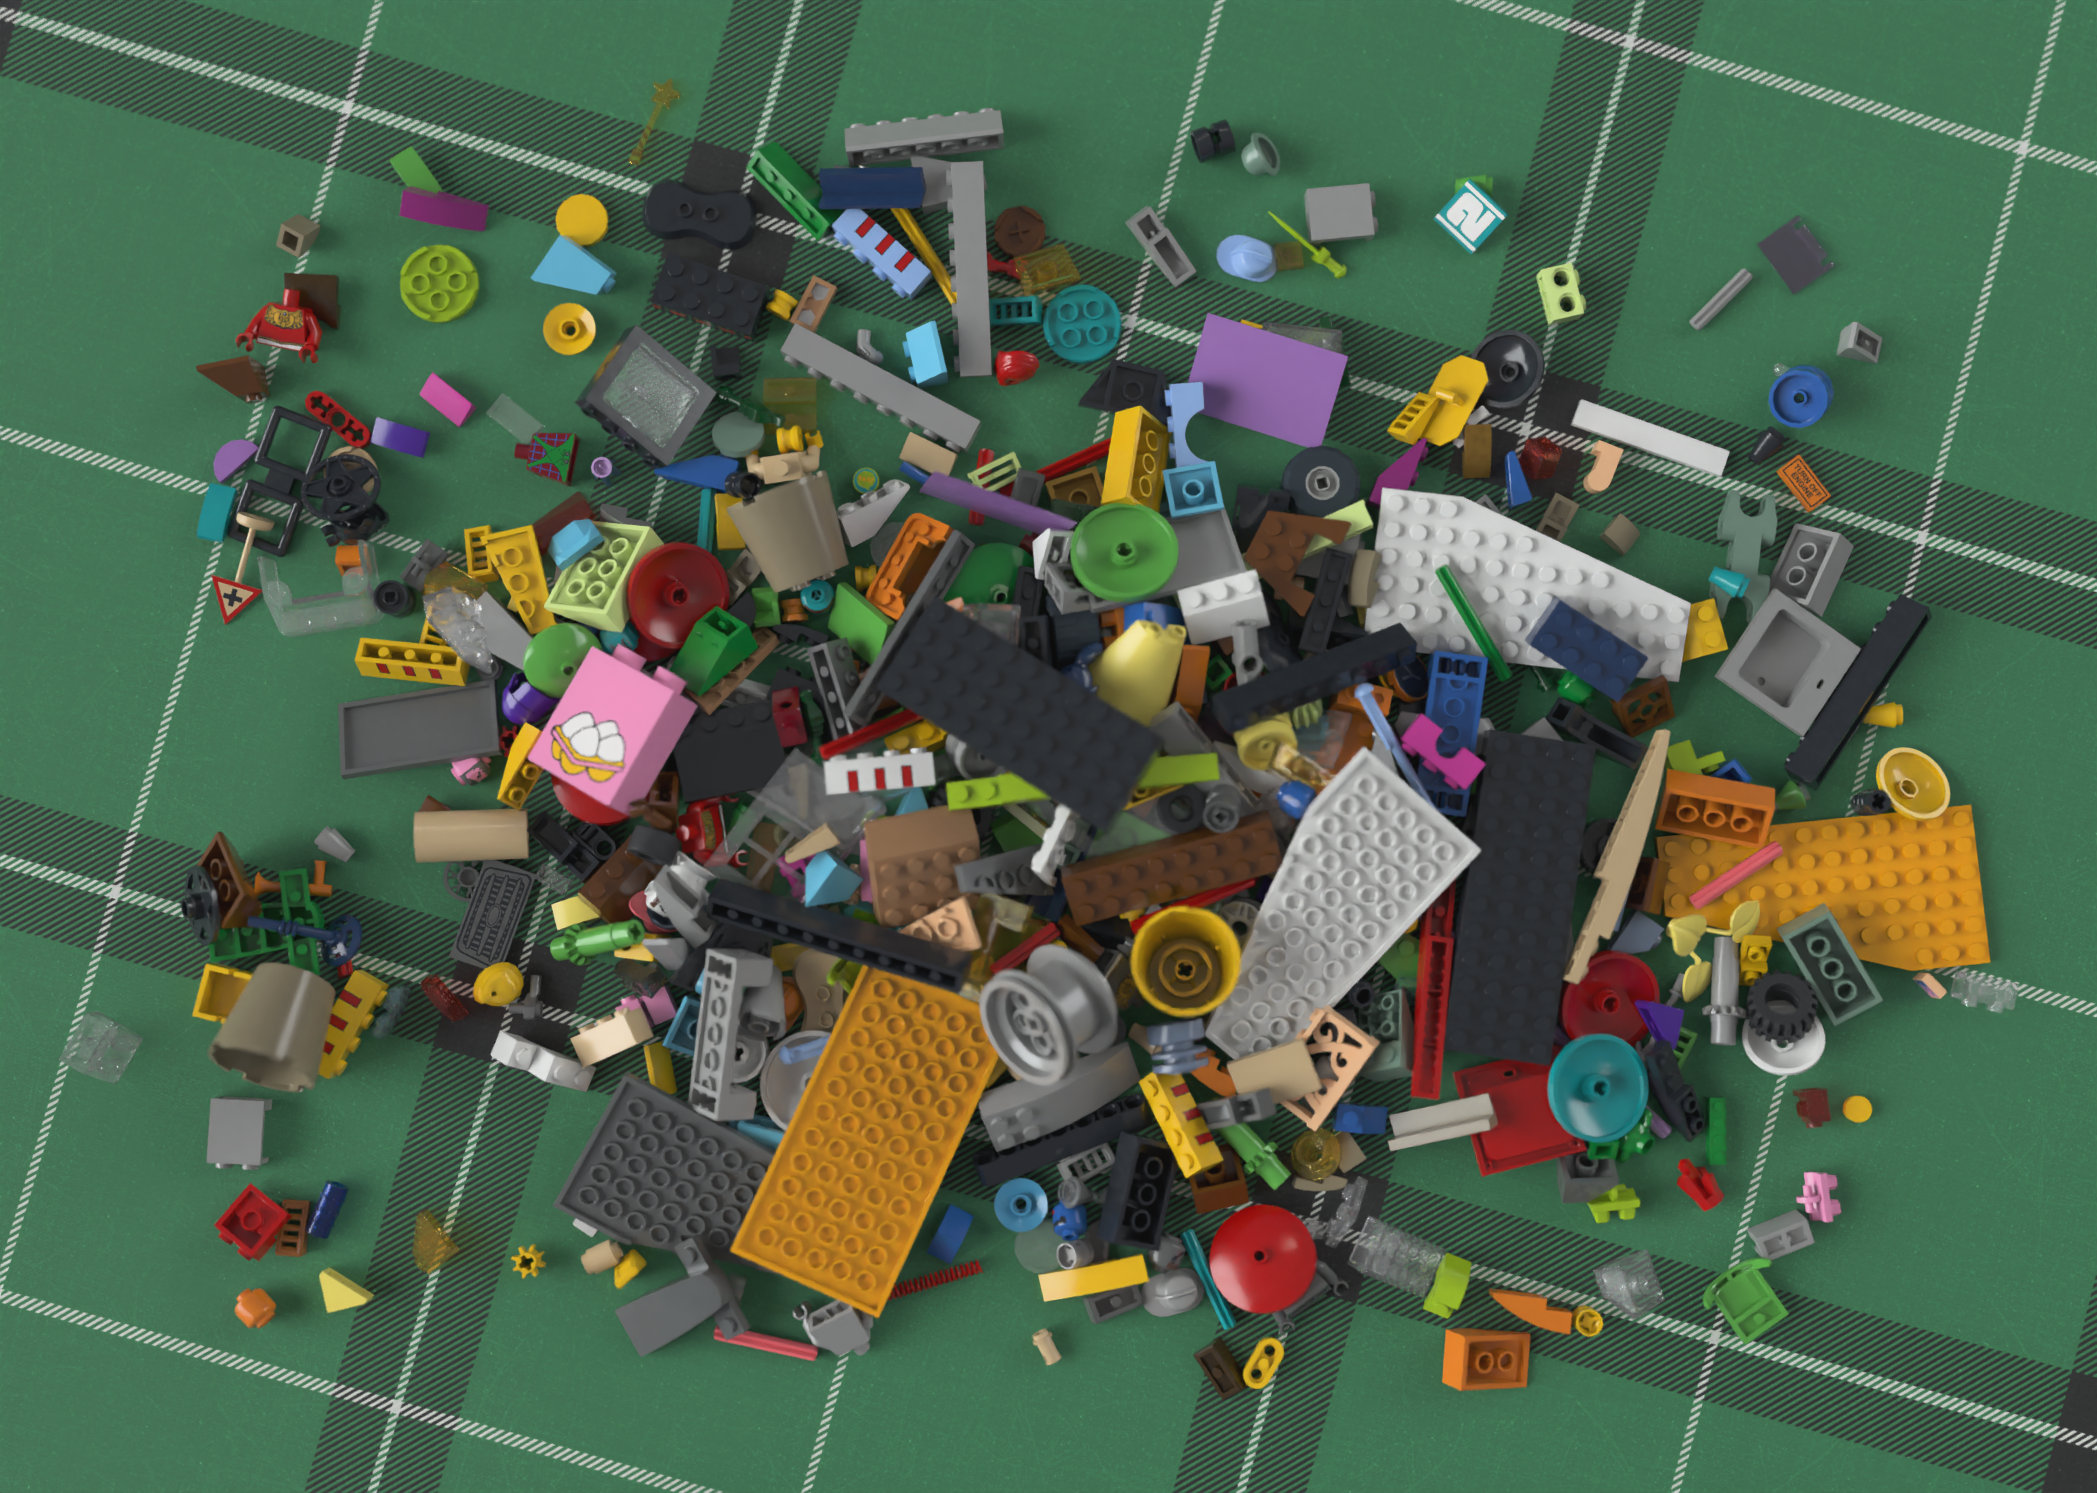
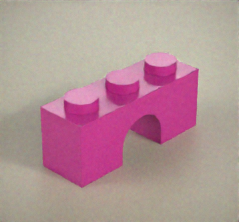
M1418 714L1399 738L1404 743L1401 748L1413 757L1417 754L1425 761L1422 764L1434 774L1437 770L1445 776L1443 781L1454 790H1457L1458 787L1466 790L1485 766V763L1465 747L1460 748L1449 759L1441 757L1436 751L1435 743L1443 730L1423 714Z

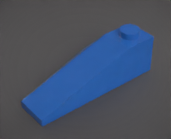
M1147 602L1124 606V632L1137 620L1158 623L1162 629H1166L1168 625L1183 626L1186 629L1183 645H1192L1182 609Z

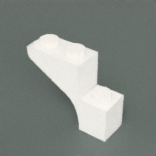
M500 1031L490 1056L503 1064L526 1070L545 1082L587 1092L596 1067L593 1065L583 1068L580 1060L539 1046L522 1036Z

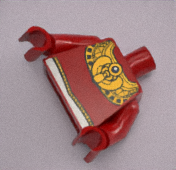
M284 288L283 301L268 302L267 305L263 306L251 320L245 333L239 334L235 341L238 348H240L243 342H248L245 347L247 352L254 349L252 340L256 339V343L298 351L303 363L306 362V357L309 355L312 363H317L318 356L315 351L319 348L322 330L316 316L313 315L312 309L299 306L300 291Z
M729 795L691 802L686 808V813L678 816L679 827L676 829V837L681 841L683 852L693 855L694 859L705 867H721L730 864L734 868H740L747 865L748 863H741L738 860V856L747 854L744 850L727 856L729 848L722 804H719V801L725 803L736 802L739 797L729 798Z

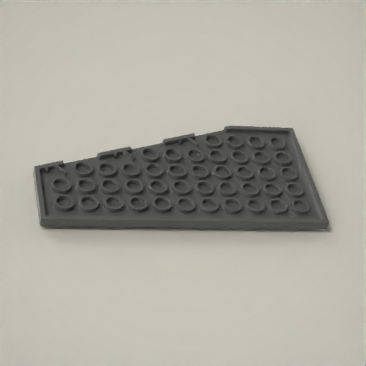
M627 1071L553 1206L623 1244L631 1245L634 1243L673 1251V1254H677L674 1249L677 1244L698 1234L713 1261L715 1259L756 1267V1270L782 1275L730 1251L776 1151L721 1121H716L695 1111L691 1105Z

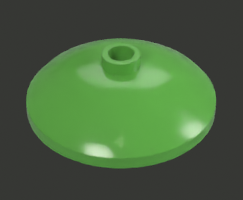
M562 623L545 628L530 641L524 653L523 668L529 683L546 696L563 698L592 646L603 652L600 642L590 630L577 624ZM572 666L569 671H564L566 667Z

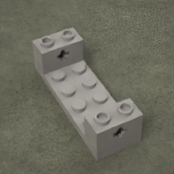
M707 949L688 1104L695 1111L716 1121L753 1119L756 1107V1092L732 1082V1067L736 1053L735 1043L739 1028L738 1018L742 1002V987L770 986L773 974V960L745 949Z

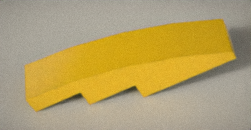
M1143 1254L1121 1259H1109L1069 1270L1060 1269L1038 1274L1044 1301L1092 1294L1149 1281Z

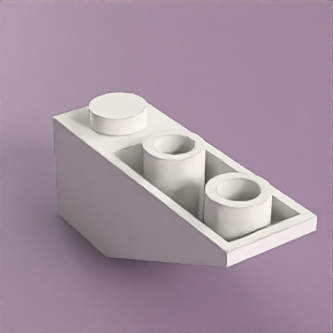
M897 479L890 480L883 485V488L863 494L860 500L841 505L838 508L837 516L843 542L854 547L875 536L910 489L909 484Z

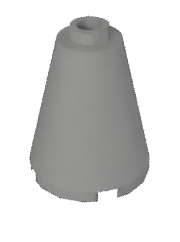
M773 964L770 986L747 987L742 997L737 1033L748 1039L765 1041L766 1037L774 1036L773 1040H777L784 1036L786 1018L782 972Z

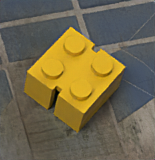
M219 963L206 964L192 1016L214 1022L221 1021L224 1024L254 972L239 970V968Z

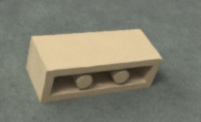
M629 1006L614 1012V1019L611 1015L596 1021L597 1027H595L594 1023L580 1028L579 1035L570 1038L583 1068L654 1037L641 1007L630 1011Z

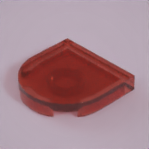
M437 974L427 975L420 982L427 997L447 1018L456 1022L463 1020L468 1015L466 1008Z

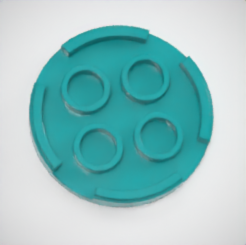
M1090 285L1070 286L1060 291L1046 308L1043 319L1044 335L1050 348L1062 359L1076 364L1093 363L1108 355L1117 344L1121 332V315L1115 301L1097 287Z

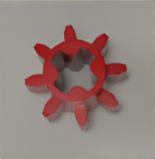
M505 726L502 727L504 733L500 736L501 750H506L504 753L505 757H509L512 746L507 741L509 738L516 739L520 730L518 726H514L512 731Z

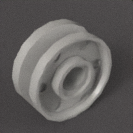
M1237 897L1229 900L1217 915L1233 932L1240 951L1262 906L1259 901L1250 897ZM1236 922H1244L1247 926V932L1240 931L1236 926Z

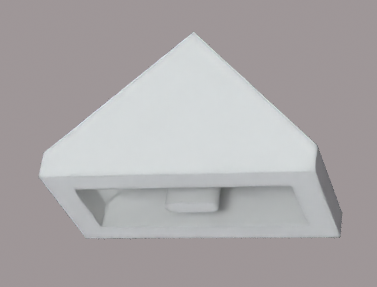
M1048 528L1033 541L1034 568L1037 579L1045 580L1046 563L1057 564L1067 562L1074 534L1073 531Z

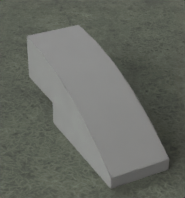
M1145 206L1125 221L1139 243L1174 287L1196 272L1168 228L1163 226L1150 206Z
M665 865L652 883L656 895L673 925L694 948H697L709 939L718 923L714 919L708 918L707 912L701 908L705 900L670 867Z

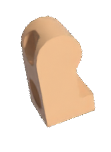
M1601 440L1594 444L1590 454L1597 456L1591 472L1586 475L1583 482L1584 488L1589 493L1599 494L1608 488L1623 449Z

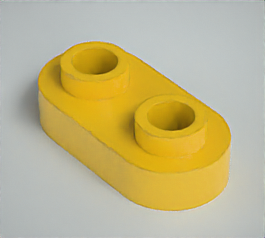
M1265 1337L1257 1344L1243 1369V1378L1249 1387L1260 1389L1265 1387L1270 1381L1284 1355L1283 1346L1278 1339ZM1267 1346L1274 1347V1352L1272 1354L1265 1353V1348ZM1254 1369L1261 1371L1260 1376L1257 1378L1251 1376V1372Z

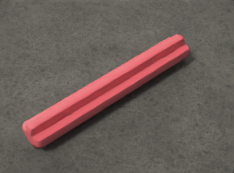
M1776 841L1770 842L1763 849L1758 850L1690 895L1691 904L1696 909L1705 906L1783 853L1781 846Z
M718 1325L715 1327V1340L815 1361L818 1355V1347L815 1345L746 1331L726 1341Z

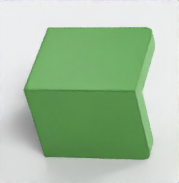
M771 587L752 588V598L756 606L754 626L766 627L781 624L780 592L774 593Z

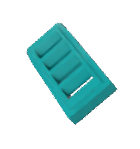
M1038 296L989 299L990 326L1042 325V299ZM996 305H1001V319H997ZM1007 305H1011V318H1007ZM1018 305H1022V317H1018ZM1029 305H1032V317H1029Z

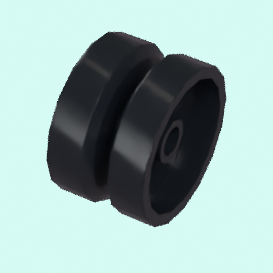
M1598 819L1585 824L1579 865L1588 873L1594 875L1604 851L1603 845H1607L1606 843L1610 838L1617 819Z

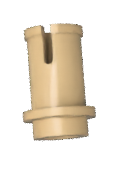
M1044 1328L1033 1334L1034 1340L1032 1342L1038 1346L1046 1365H1051L1060 1360L1061 1355L1051 1339L1052 1333Z

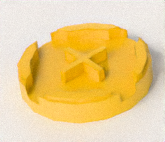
M584 194L571 196L563 201L557 210L555 219L557 230L561 235H567L581 247L595 245L607 233V211L601 202L592 196Z

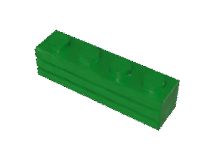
M1705 1096L1707 1124L1706 1163L1710 1165H1727L1726 1098L1721 1096Z

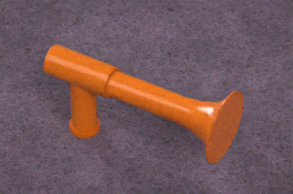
M315 861L314 883H309L310 895L332 896V885L324 884L327 861ZM258 872L254 885L257 898L263 893L281 892L280 882L266 880Z

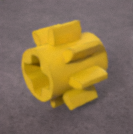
M532 1244L529 1250H526L522 1245L519 1247L521 1255H514L511 1258L516 1261V1267H514L513 1271L519 1270L522 1272V1278L527 1277L530 1272L536 1277L539 1275L537 1267H544L546 1265L545 1262L541 1261V1256L545 1252L535 1250V1244ZM532 1257L534 1262L526 1265L524 1260Z

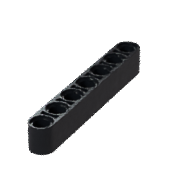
M1133 1094L1103 1105L1077 1121L1033 1140L996 1152L995 1147L983 1150L974 1156L972 1163L981 1184L992 1186L1120 1138L1121 1131L1134 1133L1142 1130L1152 1123V1115L1145 1097L1141 1094Z

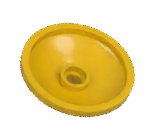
M1906 747L1895 748L1880 759L1876 770L1877 784L1879 790L1887 792L1891 799L1890 806L1907 818L1918 821L1932 820L1946 810L1950 801L1949 783L1944 772L1933 759L1918 750Z

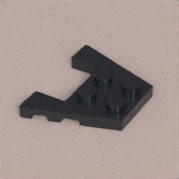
M720 922L709 939L698 946L674 972L669 982L693 992L705 967L707 949H745L770 958L773 939L757 932Z

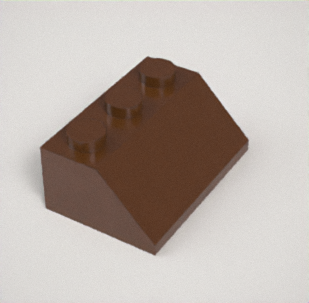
M217 832L197 866H202L213 881L218 898L222 928L250 927L248 926L249 917H259L263 911L261 902L255 894L253 884L248 878L244 863L240 859L236 848L223 832Z
M632 835L578 891V898L607 924L629 921L635 915L629 908V900L637 892L645 891L648 884L656 879L664 867L631 854L627 848Z

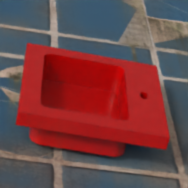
M1504 1059L1452 1073L1459 1099L1488 1093L1498 1124L1491 1130L1469 1134L1481 1177L1586 1151L1584 1141L1567 1132L1559 1124L1552 1112L1548 1097V1080L1554 1063L1553 1060H1551L1550 1066ZM1511 1071L1513 1073L1512 1076H1504V1072Z

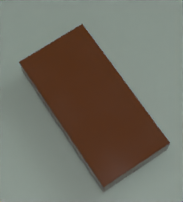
M1065 914L1056 925L1060 931L1059 937L1074 952L1088 959L1093 965L1105 951L1084 929L1076 926L1075 921L1069 915Z

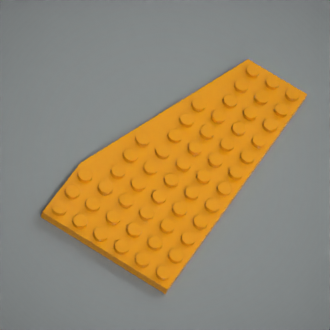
M1971 805L1947 807L1941 815L1928 821L1913 820L1895 812L1873 816L1770 825L1764 846L1772 841H1776L1781 846L1783 853L1700 909H1696L1691 904L1690 895L1760 849L1684 834L1654 837L1656 858L1670 863L1662 901L1663 916L1681 919L1686 916L1699 914L1706 918L1707 926L1729 930L1731 929L1730 919L1735 909L1746 901H1754L1756 899L1760 906V916L1757 927L1752 935L1771 936V940L1785 943L1777 928L1825 903L1859 960L1908 971L1991 963Z

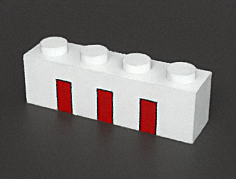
M926 748L910 749L911 754L900 755V750L884 751V757L873 758V753L857 754V759L846 760V755L830 758V762H824L827 795L935 785L932 752L927 753Z

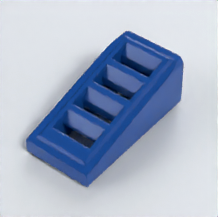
M1514 451L1509 452L1504 459L1509 510L1525 505L1532 500L1531 492Z

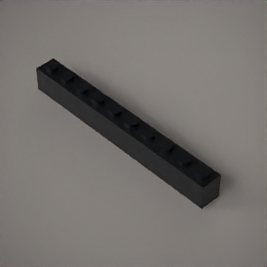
M720 878L708 896V918L960 995L970 976L973 954L815 906L805 907V903Z

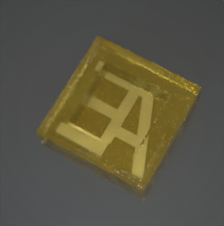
M1300 241L1274 244L1277 271L1303 269L1304 263Z

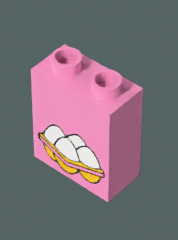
M618 644L612 656H609L592 646L527 759L602 803L631 816L629 810L633 809V806L630 805V802L646 797L698 705L680 695L687 682L658 666L651 679L640 673L646 659Z

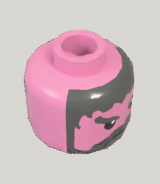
M490 757L452 762L453 768L451 772L463 786L466 784L475 786L491 773L488 763L492 760Z

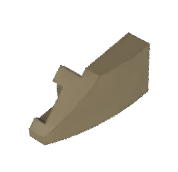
M1323 1171L1321 1181L1294 1175L1292 1186L1309 1191H1330L1346 1187L1347 1179Z

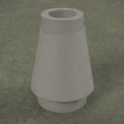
M328 826L323 829L314 841L319 846L317 849L343 860L345 863L356 851L335 828L331 829Z

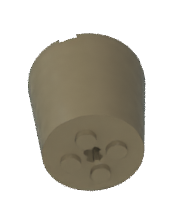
M826 470L754 496L755 499L746 502L742 501L726 508L774 593L788 588L793 592L811 585V579H820L821 581L836 575L834 570L849 564Z
M278 963L259 965L208 1050L209 1058L227 1072H230L231 1069L244 1074L242 1079L260 1086L287 1092H303L304 1087L312 1090L317 1082L336 994L335 989L324 979L312 972Z

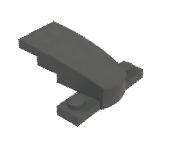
M698 1234L680 1242L674 1247L689 1274L673 1279L661 1287L646 1292L639 1298L615 1310L640 1357L669 1343L710 1315L713 1316L726 1341L751 1328L734 1299L735 1295L729 1278L714 1263Z

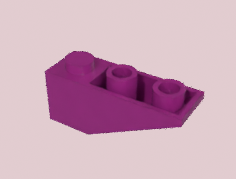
M1426 438L1421 439L1375 480L1366 505L1380 510L1382 487L1408 490L1409 485L1414 487L1419 472L1415 471L1419 461L1423 463L1429 449L1425 447Z

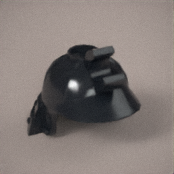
M375 502L367 511L355 518L345 521H329L332 525L323 526L321 531L324 537L333 534L326 539L329 547L336 546L340 541L347 545L357 546L365 543L375 533L386 527L390 518L388 512ZM350 505L347 509L340 510L337 514L349 512L358 507Z

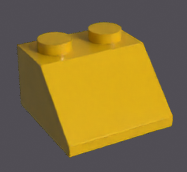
M1714 598L1691 604L1682 662L1728 649Z

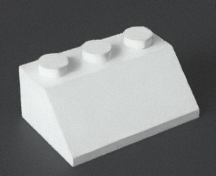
M1256 569L1177 591L1192 645L1196 646L1233 636L1231 624L1239 620H1254L1257 629L1270 626Z

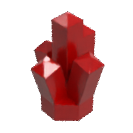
M1689 1158L1681 1159L1677 1167L1683 1175L1678 1177L1677 1185L1703 1211L1714 1208L1725 1196L1717 1185L1714 1173H1708L1703 1166L1695 1168Z

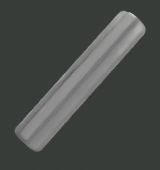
M1746 269L1739 271L1690 320L1691 326L1697 331L1701 330L1753 278L1752 274Z

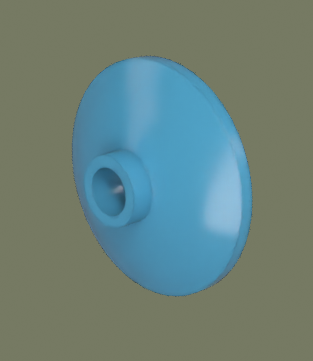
M1016 1178L1006 1182L999 1189L994 1205L997 1218L1006 1228L1016 1232H1026L1036 1228L1044 1220L1048 1201L1044 1190L1039 1184L1027 1178ZM1024 1199L1026 1207L1018 1208L1016 1205L1017 1200Z

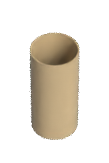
M521 808L520 811L516 809L415 812L414 847L416 862L529 858L527 808Z

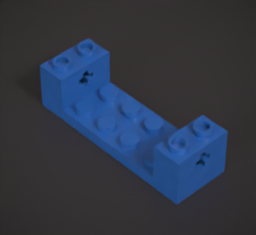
M1436 650L1429 654L1426 679L1430 680L1425 716L1443 730L1435 743L1437 753L1443 758L1449 759L1453 757L1462 747H1465L1475 755L1488 658ZM1419 756L1417 776L1435 809L1441 814L1466 817L1470 785L1466 790L1459 787L1457 790H1454L1443 781L1445 779L1443 774L1438 770L1435 774L1422 764L1425 760Z

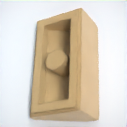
M910 432L899 458L931 474L937 471L949 476L958 456Z

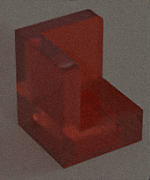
M1546 436L1527 439L1519 459L1522 471L1534 480L1552 477L1563 450Z

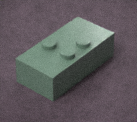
M1825 903L1777 928L1804 976L1811 984L1812 989L1815 990L1816 996L1834 1026L1883 1001Z

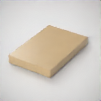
M1303 1037L1227 1062V1068L1238 1094L1269 1087L1274 1104L1322 1088Z

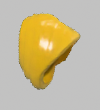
M508 962L496 963L485 968L478 975L474 983L473 996L475 1001L491 1006H503L513 1002L521 995L524 984L523 975L514 964Z

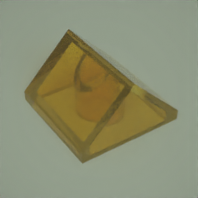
M1063 243L1013 257L1024 296L1034 295L1081 280L1080 274Z

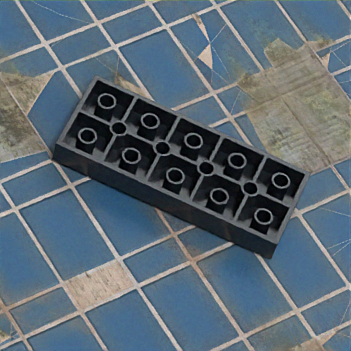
M936 596L933 597L876 687L890 698L1108 835L1167 743L1161 735Z

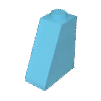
M559 235L531 276V279L536 282L599 295L604 292L608 293L616 282L613 278L617 273L567 235Z

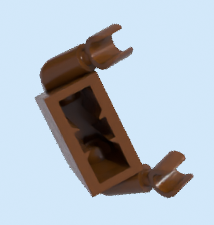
M660 771L650 789L649 806L645 799L630 802V805L633 806V809L629 810L631 817L636 818L644 815V819L650 822V827L670 835L675 833L678 828L679 773Z

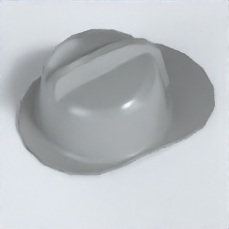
M1180 1268L1176 1271H1168L1166 1274L1161 1273L1149 1278V1281L1143 1285L1141 1291L1145 1309L1152 1315L1166 1317L1195 1308L1203 1298L1204 1286L1195 1271Z

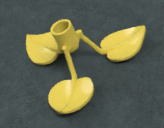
M1758 900L1746 901L1735 909L1730 919L1731 929L1729 930L1707 927L1706 918L1699 914L1686 916L1681 919L1673 918L1666 928V935L1673 939L1675 952L1680 956L1690 954L1695 960V965H1691L1687 969L1683 978L1682 991L1683 999L1686 1003L1693 1001L1701 995L1712 980V964L1708 961L1702 962L1693 951L1698 941H1700V937L1704 932L1726 936L1732 935L1734 942L1741 943L1744 935H1752L1757 927L1760 916Z

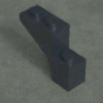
M1558 697L1546 717V720L1560 733L1579 740L1583 744L1595 745L1596 755L1634 771L1648 750V747L1641 742L1596 719L1579 705Z

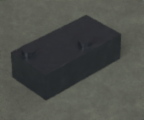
M1121 1131L1096 1237L1113 1244L1153 1251L1158 1250L1178 1164L1166 1140Z

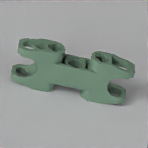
M1730 490L1727 493L1719 516L1717 538L1718 540L1729 541L1726 570L1746 574L1745 577L1751 579L1742 598L1734 597L1744 602L1747 609V624H1750L1769 594L1770 578L1768 575L1758 574L1761 545L1771 547L1775 540L1777 528L1775 496H1764L1760 502L1757 516L1750 517L1745 515L1740 508L1739 491ZM1711 582L1710 599L1714 598L1719 618L1724 619L1728 602L1733 597Z

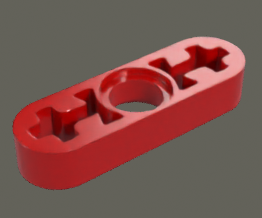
M313 391L308 394L305 400L307 410L323 423L330 425L332 430L349 444L361 449L371 444V430L328 395L321 391ZM314 400H322V403L330 410L326 413L319 407L315 408ZM337 413H343L346 417L345 423L340 427H335L332 423V418ZM352 427L360 433L363 431L362 435L365 438L362 441L356 440L355 435L348 430Z

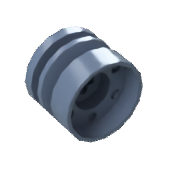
M1201 1018L1176 1020L1146 1027L1149 1045L1162 1047V1051L1151 1055L1152 1060L1164 1059L1163 1063L1153 1065L1154 1073L1181 1074L1195 1071L1209 1064L1208 1057L1195 1056V1054L1207 1051L1206 1046L1193 1044V1040L1204 1036Z

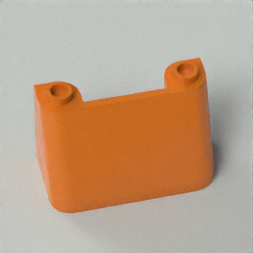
M921 513L909 516L867 590L866 600L885 616L898 623L906 609L907 596L918 590L954 529Z

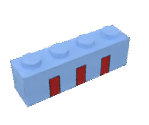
M846 209L832 225L834 233H836L834 238L844 247L848 244L855 250L853 252L854 256L863 264L866 262L870 263L874 267L872 271L881 280L884 281L887 278L893 284L892 289L900 297L904 298L907 296L912 300L932 278L931 271L861 209Z

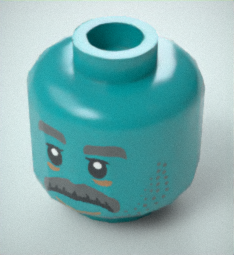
M627 621L622 632L606 630L600 632V644L603 652L607 655L612 656L618 644L630 651L638 647L640 635L630 621Z

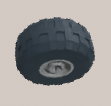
M1320 445L1304 449L1294 456L1286 466L1281 480V489H1289L1291 492L1288 511L1292 514L1319 518L1326 517L1356 503L1361 487L1359 472L1352 459L1339 449Z

